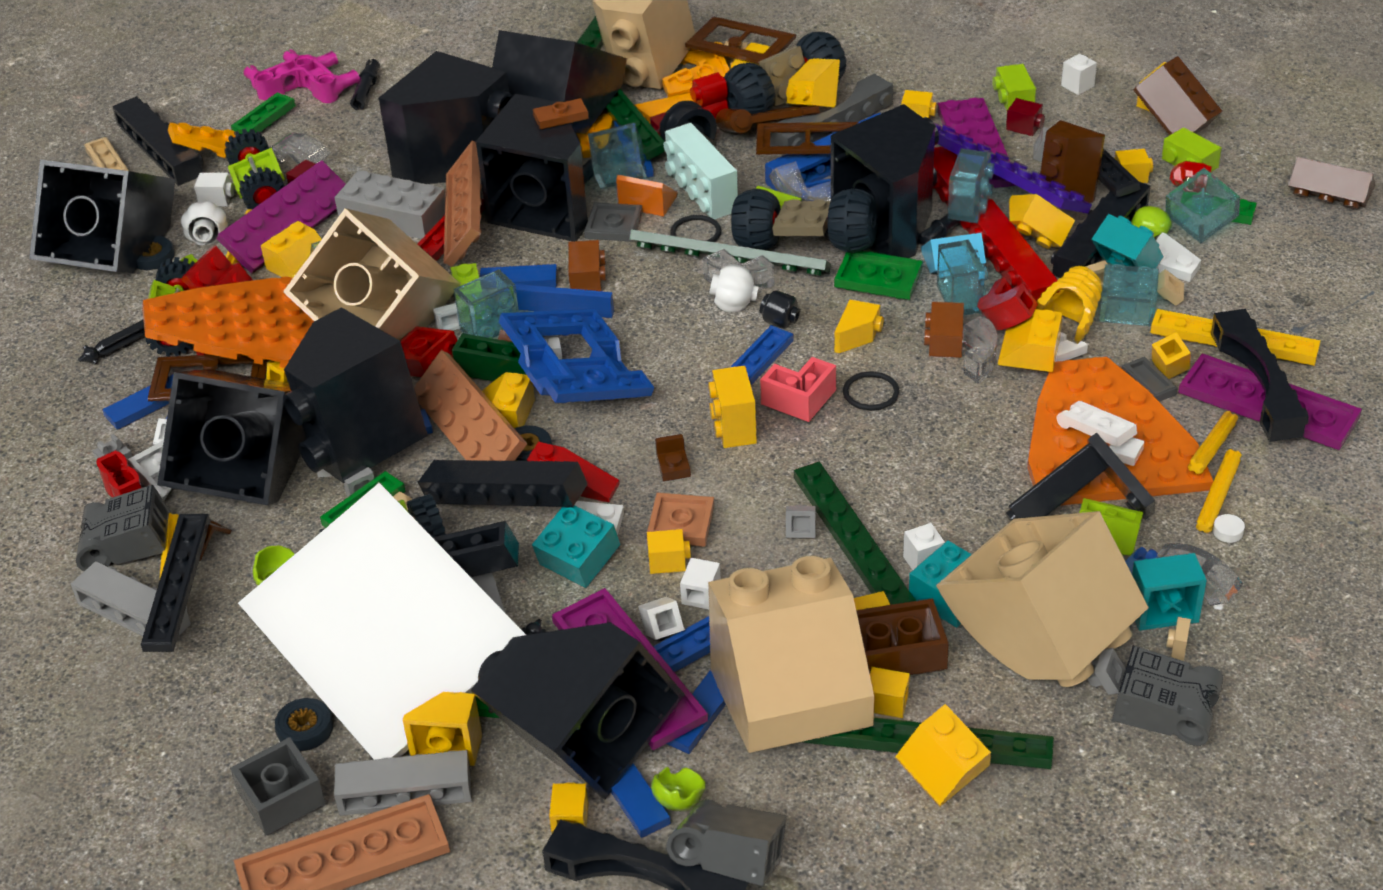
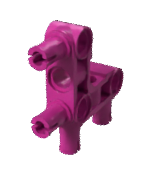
M291 49L289 50L290 53L288 51L284 53L283 59L285 62L263 71H259L254 65L244 69V76L251 81L252 87L257 91L258 98L264 101L277 92L285 94V92L297 87H306L320 102L332 103L339 98V94L343 92V89L359 83L360 80L359 74L354 69L339 76L334 75L327 69L338 64L337 56L333 51L315 57L307 54L298 55Z

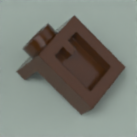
M678 434L656 438V458L663 482L691 477L683 435Z

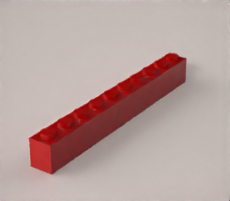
M942 146L935 147L934 168L937 174V183L933 189L939 194L941 201L947 204L950 211L958 214L956 217H960L961 226L964 230H967L969 234H982L985 257L989 258L995 270L1007 280L1012 289L1023 283L1037 302L1041 294L1052 283L1058 281L1057 278L959 157Z

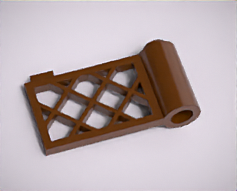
M800 105L773 109L765 113L750 114L745 109L724 108L718 112L716 123L722 131L745 133L751 128L752 123L820 113L819 106Z

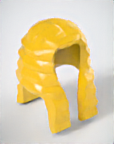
M1072 267L1068 272L1064 273L1062 278L1052 283L1041 294V297L1037 300L1038 306L1036 309L1063 312L1062 316L1078 322L1079 325L1074 341L1078 344L1089 333L1090 325L1093 323L1103 290L1101 280L1088 267Z

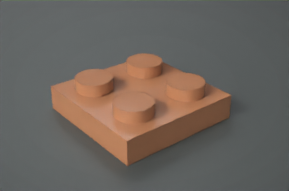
M657 493L647 532L682 529L683 541H689L692 546L706 547L714 510V497Z

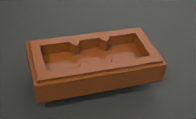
M581 98L566 102H556L552 105L533 109L534 118L540 129L589 119L588 111Z

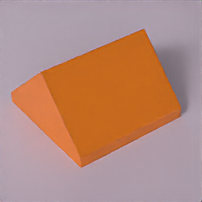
M617 175L616 178L618 204L642 205L643 213L664 217L678 192L663 183Z

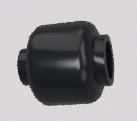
M775 290L764 296L759 312L766 323L784 329L791 323L797 322L801 309L797 308L798 303L794 296Z

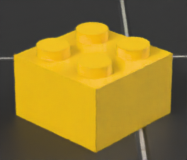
M738 366L712 370L713 381L708 382L710 399L714 398L713 403H709L711 419L717 420L714 421L716 438L721 437L723 448L757 444L755 399L746 367Z

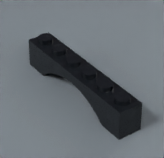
M1246 309L1214 313L1211 336L1218 349L1244 364L1254 373L1262 385L1265 400L1259 423L1269 442L1303 437L1305 425L1309 422L1308 412L1306 408L1301 406L1296 391L1289 385L1286 373L1281 371L1278 366L1276 356L1270 352L1265 337L1259 333L1256 321L1251 319Z
M561 819L542 850L545 871L573 881L614 875L647 880L668 890H750L749 882L703 870L700 864L694 866L677 864L670 858L668 853L664 854L649 849L643 844L627 842L618 839L610 833H600L588 829L580 823H570Z

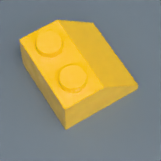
M809 59L789 79L786 90L787 103L836 107L840 60Z
M1037 194L1011 195L1009 199L1010 222L1018 226L1016 229L1020 233L1033 236L1037 239L1036 243L1047 249L1063 245L1075 222L1073 218Z
M300 221L291 224L261 244L266 269L280 277L294 278L322 240L315 229Z
M1035 309L1031 318L1007 328L998 365L1053 372L1060 342L1063 312Z
M505 372L484 388L482 392L515 429L525 425L535 401L534 387L527 375Z
M442 692L404 714L402 721L410 756L467 750L470 766H475L482 739L475 694Z
M944 704L919 725L895 758L936 804L941 807L990 766L991 752L954 712Z

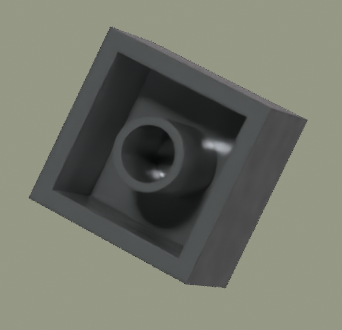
M290 737L230 767L239 796L265 836L325 805L318 777Z

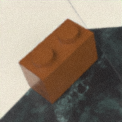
M599 240L568 242L570 289L601 291V281H606L605 250H600Z
M932 302L931 312H926L925 328H930L925 329L924 345H929V356L962 358L964 303Z

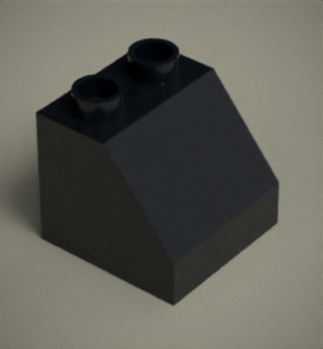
M499 30L492 68L507 72L509 94L513 96L520 94L556 102H566L581 98L588 111L589 119L570 124L575 133L586 135L622 87L627 58L573 41Z
M435 51L382 94L378 99L392 177L422 184L446 182L447 172L471 141H477L513 97L512 94H509L507 72Z
M515 94L476 141L487 223L572 242L578 241L585 231L588 222L580 142L570 123L546 129L539 128L533 115V109L552 105L556 101Z
M905 104L831 135V199L835 194L848 189H859L872 195L876 203L878 225L875 241L869 249L874 253L911 258L917 253L920 244L919 234L925 230L932 211L933 187L937 183V174L934 168V146L939 142V133L931 119L921 117Z
M40 159L29 259L113 272L134 273L138 268L137 260L141 255L143 256V252L149 253V248L152 251L150 244L152 245L153 239L156 236H164L170 228L176 179L132 171Z
M342 307L312 323L284 368L291 391L283 395V402L291 419L297 425L303 426L307 439L299 443V451L306 465L315 473L324 469L336 479L345 483L346 479L368 467L376 466L427 437L428 434L401 341Z
M212 369L174 372L157 485L262 505H271L279 502L301 455L299 443L307 439L303 426L297 425L291 419L284 406L283 395L291 391L289 384Z
M611 622L512 637L502 651L493 652L484 660L478 672V681L470 690L524 741L581 783H585L589 789L604 800L611 793L612 787L621 780L685 696L683 691L638 640Z

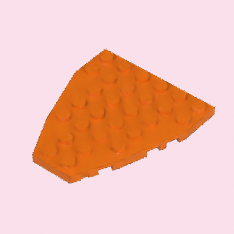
M287 276L194 288L143 300L142 307L146 338L165 341L175 346H178L181 342L194 344V351L235 360L242 355H246L253 359L254 363L263 365L265 359L280 362L279 367L282 368L286 367L314 320L283 292L293 279Z
M1108 357L1055 362L1053 372L1048 373L1037 402L1027 466L1033 486L1088 444L1087 439L1091 437L1090 435L1072 427L1064 429L1057 422V415L1064 410L1069 411L1071 405L1077 401H1082L1136 424L1137 434L1133 438L1145 441L1144 449L1134 466L1125 463L1124 465L1151 496L1210 491L1214 481L1208 466L1201 474H1196L1188 469L1191 458L1199 449L1198 442L1148 389ZM1102 472L1061 505L1081 504L1083 498L1101 502L1126 499V497L1105 472Z

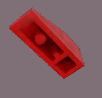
M537 442L527 461H577L588 483L581 497L609 503L620 484L619 479L565 447Z

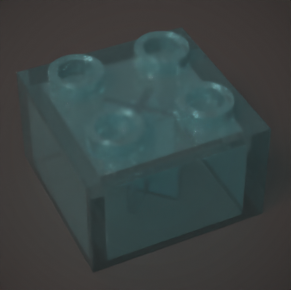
M635 123L588 134L593 172L600 189L617 186V175L647 179L642 140Z
M961 148L949 180L948 219L978 223L981 213H986L988 199H991L993 184H989V179H992L994 173V163H991L990 152Z
M1205 168L1166 195L1165 212L1200 244L1239 216L1240 196Z
M969 240L939 244L937 288L944 302L964 303L963 316L981 313L977 303L981 297L986 295L984 281L988 279V272L986 266L980 262L978 250L972 247Z
M1105 264L1099 322L1151 326L1156 310L1159 269L1146 266L1135 267L1123 266L1121 264Z
M500 269L454 289L459 327L464 334L494 338L499 336L501 329L504 330L499 324L501 313L519 312L516 286Z

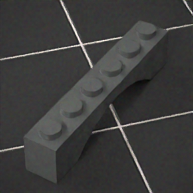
M874 73L858 81L851 96L835 108L815 115L785 118L777 123L860 122L893 104V84ZM837 131L810 132V142L813 143ZM771 132L770 146H800L805 142V132Z

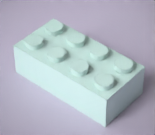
M692 123L665 131L666 141L664 142V149L667 154L665 168L668 175L673 176L679 187H683L690 199L694 200L699 205L701 211L705 212L709 217L715 220L731 214L733 203L738 196L737 170Z

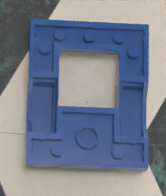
M596 309L501 313L499 324L521 353L518 363L540 395L551 396L555 403L652 396L654 386L643 371H629L621 361L619 340ZM581 334L592 349L590 358L558 359L543 337Z

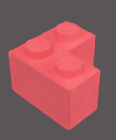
M811 357L799 372L773 364L760 379L761 405L810 422L836 391V365L815 357Z

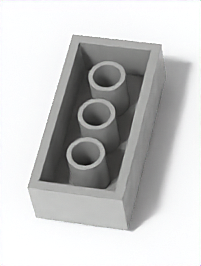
M358 170L335 196L338 217L347 208L388 218L406 235L422 239L445 215L446 196L444 188Z

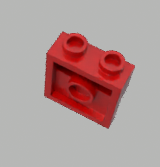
M216 245L211 247L181 278L190 289L253 280L239 262L232 265Z
M416 326L400 340L410 376L422 377L441 350L449 353L453 358L452 349L458 341L454 331Z

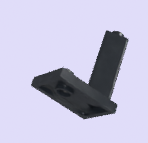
M1096 432L1087 439V445L1012 502L1005 514L1010 521L1019 518L1047 516L1102 472H1105L1126 497L1127 502L1125 504L1127 507L1143 512L1142 517L1145 520L1155 513V500Z

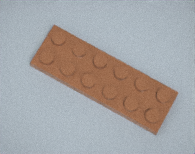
M471 141L446 174L444 263L451 267L454 266L458 259L462 260L468 247L472 242L476 243L481 235L480 220L482 215L480 214V205L482 200L480 199V191L482 185L480 184L481 176L476 142Z
M441 350L414 387L418 403L466 460L515 461L527 445L526 441L452 356Z
M430 794L236 859L234 864L242 890H342L449 853L450 848Z

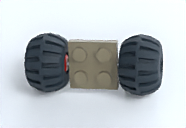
M817 31L806 34L798 41L796 46L759 61V65L742 63L732 67L723 77L727 83L728 95L726 100L728 108L745 109L750 114H756L760 112L765 113L770 111L773 106L776 107L787 102L786 90L789 79L809 59L840 60L839 81L846 70L847 61L844 49L836 37L826 32Z
M751 189L739 194L735 198L731 211V230L734 241L738 246L768 250L776 245L780 236H824L828 227L829 239L834 247L844 252L857 253L873 245L877 234L878 215L873 196L859 189L843 190L835 194L831 201L822 199L800 201L792 199L784 201L782 208H780L778 198L774 194L762 189Z

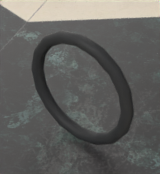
M704 215L682 217L672 225L670 230V236L677 237L675 231L682 223L691 220H703L710 222L716 228L715 235L706 241L715 242L721 235L719 223L713 218Z
M875 371L861 372L851 376L845 382L842 389L844 398L849 404L869 411L881 410L890 406L897 400L900 392L898 383L892 377ZM864 377H877L888 381L893 386L894 393L886 402L868 405L853 400L849 395L848 389L855 380Z

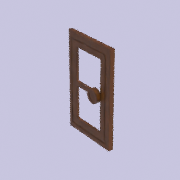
M713 16L685 43L686 48L759 64V61L784 51L796 39V34ZM718 26L745 31L740 37L734 36L729 38V46L705 41ZM750 33L777 38L764 53L736 48L742 45V41Z
M858 122L758 123L756 155L831 154V145L815 146L814 143L810 142V132L842 131L858 124ZM771 132H805V142L800 146H770Z
M215 355L158 357L148 394V402L170 401L171 388L166 389L171 367L203 366V369L216 370L222 364L253 363L250 376L266 379L267 362L269 360L265 359L263 365L254 363V360L246 355L238 357L237 360Z

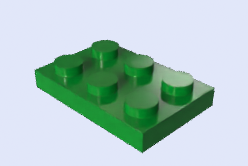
M867 251L857 253L846 252L834 278V287L910 300L923 269V261Z

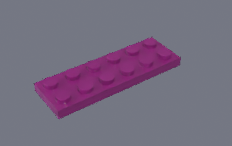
M973 97L966 100H948L937 103V111L942 124L956 129L955 133L958 135L961 133L972 137L975 144L982 143L991 147L990 152L994 154L999 152L1007 155L984 98ZM957 155L984 189L1016 186Z
M321 160L220 232L216 239L252 274L265 265L261 244L297 221L311 228L319 225L337 211L335 196L346 183Z
M1202 353L1180 383L1178 393L1260 422L1265 393L1261 383L1249 369ZM1289 384L1296 391L1301 406L1306 408L1308 412L1309 422L1305 425L1303 437L1340 450L1358 422L1362 409Z
M606 588L552 614V621L558 630L611 622L638 640L685 694L683 699L648 743L653 751L708 721V713Z

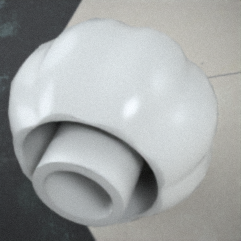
M209 201L191 204L181 218L184 236L197 245L218 242L216 239L218 234L228 227L225 211ZM214 227H218L217 231L213 236Z
M733 264L723 267L720 275L713 274L709 294L715 295L714 303L721 310L739 312L748 306L750 300L756 301L759 286L754 285L753 277L749 270L743 266Z

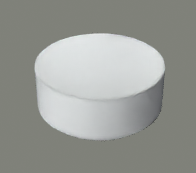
M1220 515L1214 521L1213 534L1220 541L1227 543L1237 542L1243 537L1245 524L1235 515Z

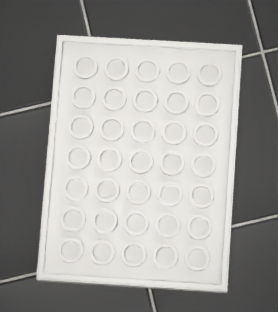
M380 483L238 602L374 760L401 757L409 750L402 721L404 714L442 692L472 694L470 690L478 681V672L484 660L493 652L502 651L512 637L526 635Z

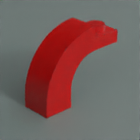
M1004 277L995 281L989 293L981 297L977 303L978 309L995 330H1004L1031 318L1038 306V303L1023 283L1012 289Z

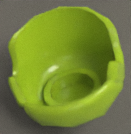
M1145 206L1138 209L1131 221L1132 225L1138 228L1144 226L1154 233V237L1162 232L1167 234L1172 227L1169 215L1161 208L1154 206Z
M281 545L267 546L258 551L255 555L252 571L253 580L256 582V585H260L294 556L293 551Z
M666 767L659 774L654 775L651 787L653 796L661 805L672 811L684 812L694 808L700 801L706 789V782L698 773L690 768L684 767L678 773L673 774L670 773V768Z

